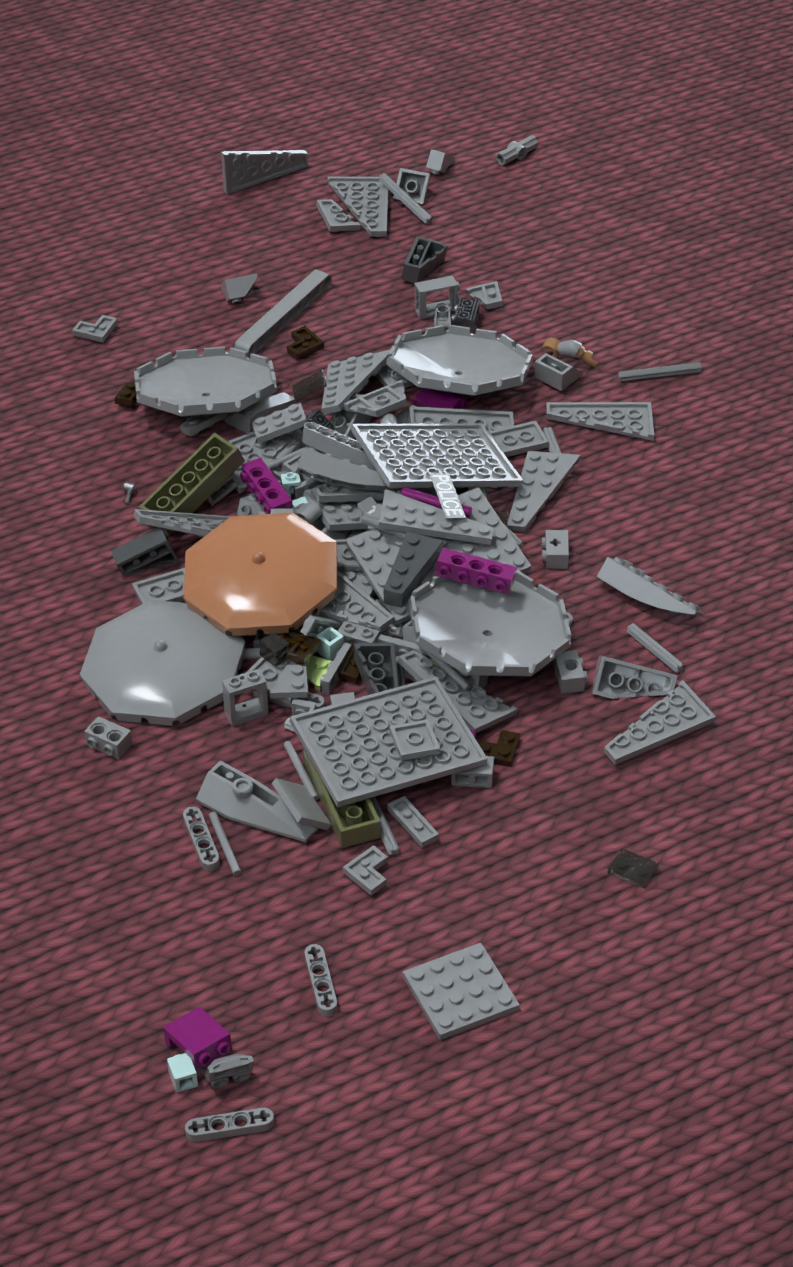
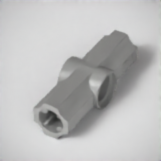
M533 135L520 142L512 141L507 149L496 154V160L501 166L516 158L522 160L529 151L538 147L539 142Z

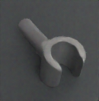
M128 481L124 484L123 488L124 492H127L125 505L129 504L132 494L136 493L134 483Z

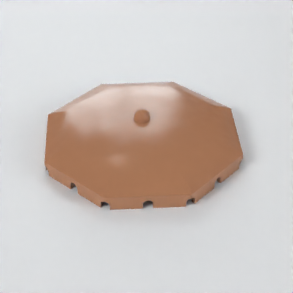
M293 512L230 516L186 550L184 601L189 609L204 619L208 617L209 623L225 634L230 631L232 636L257 635V630L262 629L264 634L289 633V628L294 627L295 630L299 628L312 615L314 609L320 611L335 598V593H338L337 542Z

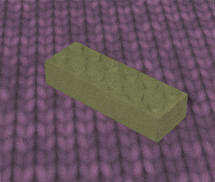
M214 433L139 508L141 510L193 513L245 462L239 448ZM162 528L169 536L175 531Z
M303 747L304 765L326 815L332 824L331 826L341 848L381 838L380 819L370 798L337 807Z

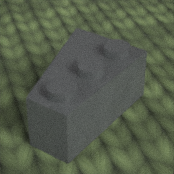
M417 236L404 263L401 279L411 283L420 282L445 261L448 245Z
M160 527L111 551L123 577L146 572V569L152 567L163 568L165 564H180L175 549Z

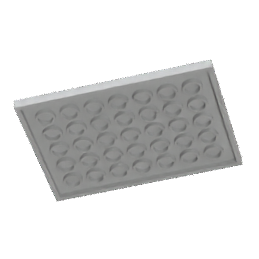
M352 424L351 426L352 433L388 488H435L429 473H449L454 487L513 488L522 486L523 479L483 424Z
M479 487L458 495L461 504L472 507L471 516L466 518L493 527L491 545L427 536L443 540V548L516 566L517 570L523 574L531 571V564ZM373 528L346 539V545L386 610L394 616V623L398 625L411 619L409 599L402 608L384 604L383 589L403 539ZM437 560L431 571L429 570L426 573L424 580L415 589L427 581L432 582V578L435 576Z
M437 676L290 716V723L337 807L487 764L488 758ZM428 719L440 746V754L401 761L389 733V726Z

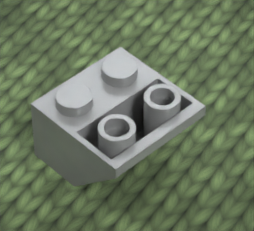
M546 353L535 361V378L560 391H563L583 375L582 371Z

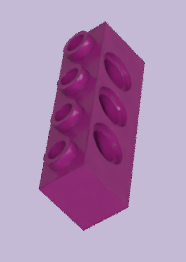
M261 457L241 464V480L243 483L246 482L250 493H254L258 504L263 506L265 514H271V509L293 508L291 498Z
M443 548L437 560L435 576L509 595L515 581L517 567Z

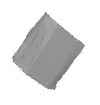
M233 1054L214 1059L211 1065L207 1067L205 1073L207 1083L211 1082L213 1088H219L229 1083V1076H232L235 1082L247 1080L251 1076L250 1071L253 1070V1057L245 1054Z

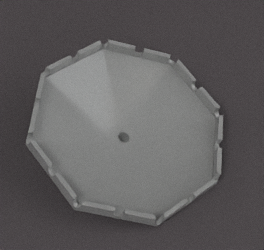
M444 325L426 328L424 335H422V330L420 329L404 332L402 336L398 335L394 346H392L388 353L387 366L417 387L474 396L523 385L533 361V354L520 344H516L515 348V341L505 334H501V338H499L497 331L476 329V334H471L470 327L449 325V329L444 330Z
M225 347L204 348L202 355L197 353V349L176 350L174 357H172L171 352H168L156 358L155 366L150 361L134 371L137 403L179 416L239 412L277 392L272 360L269 361V358L253 353L248 358L246 351L233 347L230 348V353L226 352Z
M516 570L515 581L509 595L434 576L431 583L427 581L415 589L409 599L415 644L465 675L532 676L571 645V631L568 619H566L567 614L563 599L559 600V594L542 584H539L538 588H536L534 580Z
M150 600L96 628L80 672V678L95 699L98 698L99 704L111 718L116 716L117 721L138 723L142 722V718H146L149 724L173 726V721L178 720L181 724L200 714L201 707L204 705L209 709L224 701L222 680L238 676V669L240 670L245 655V641L241 636H232L230 631L227 634L223 633L209 623L208 617L204 619L189 609L187 603Z

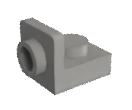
M294 698L291 703L292 716L317 709L315 702Z

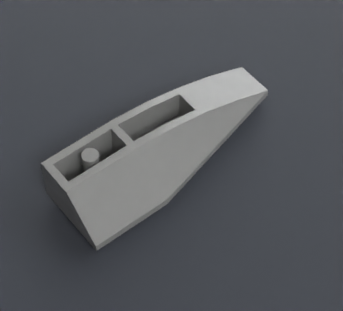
M303 448L296 474L349 489L385 492V489L390 491H399L401 489L388 488L379 472L371 470L366 465L359 466L353 464L348 459L340 460L332 454L319 453L314 448Z
M607 557L597 575L601 580L640 602L680 614L700 617L704 614L698 610L699 606L692 602L687 603L684 601L683 596L675 592L673 594L669 591L668 587L658 584L654 581L655 579L647 575V572L633 567V564L625 559Z
M219 761L207 773L196 797V802L229 820L302 842H307L318 831L316 827L297 823L278 794L222 761ZM247 778L252 782L253 792L249 797L239 798L233 794L232 784L236 779Z

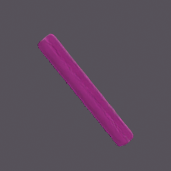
M406 487L401 492V495L442 509L439 498ZM461 504L465 516L470 517L472 507Z

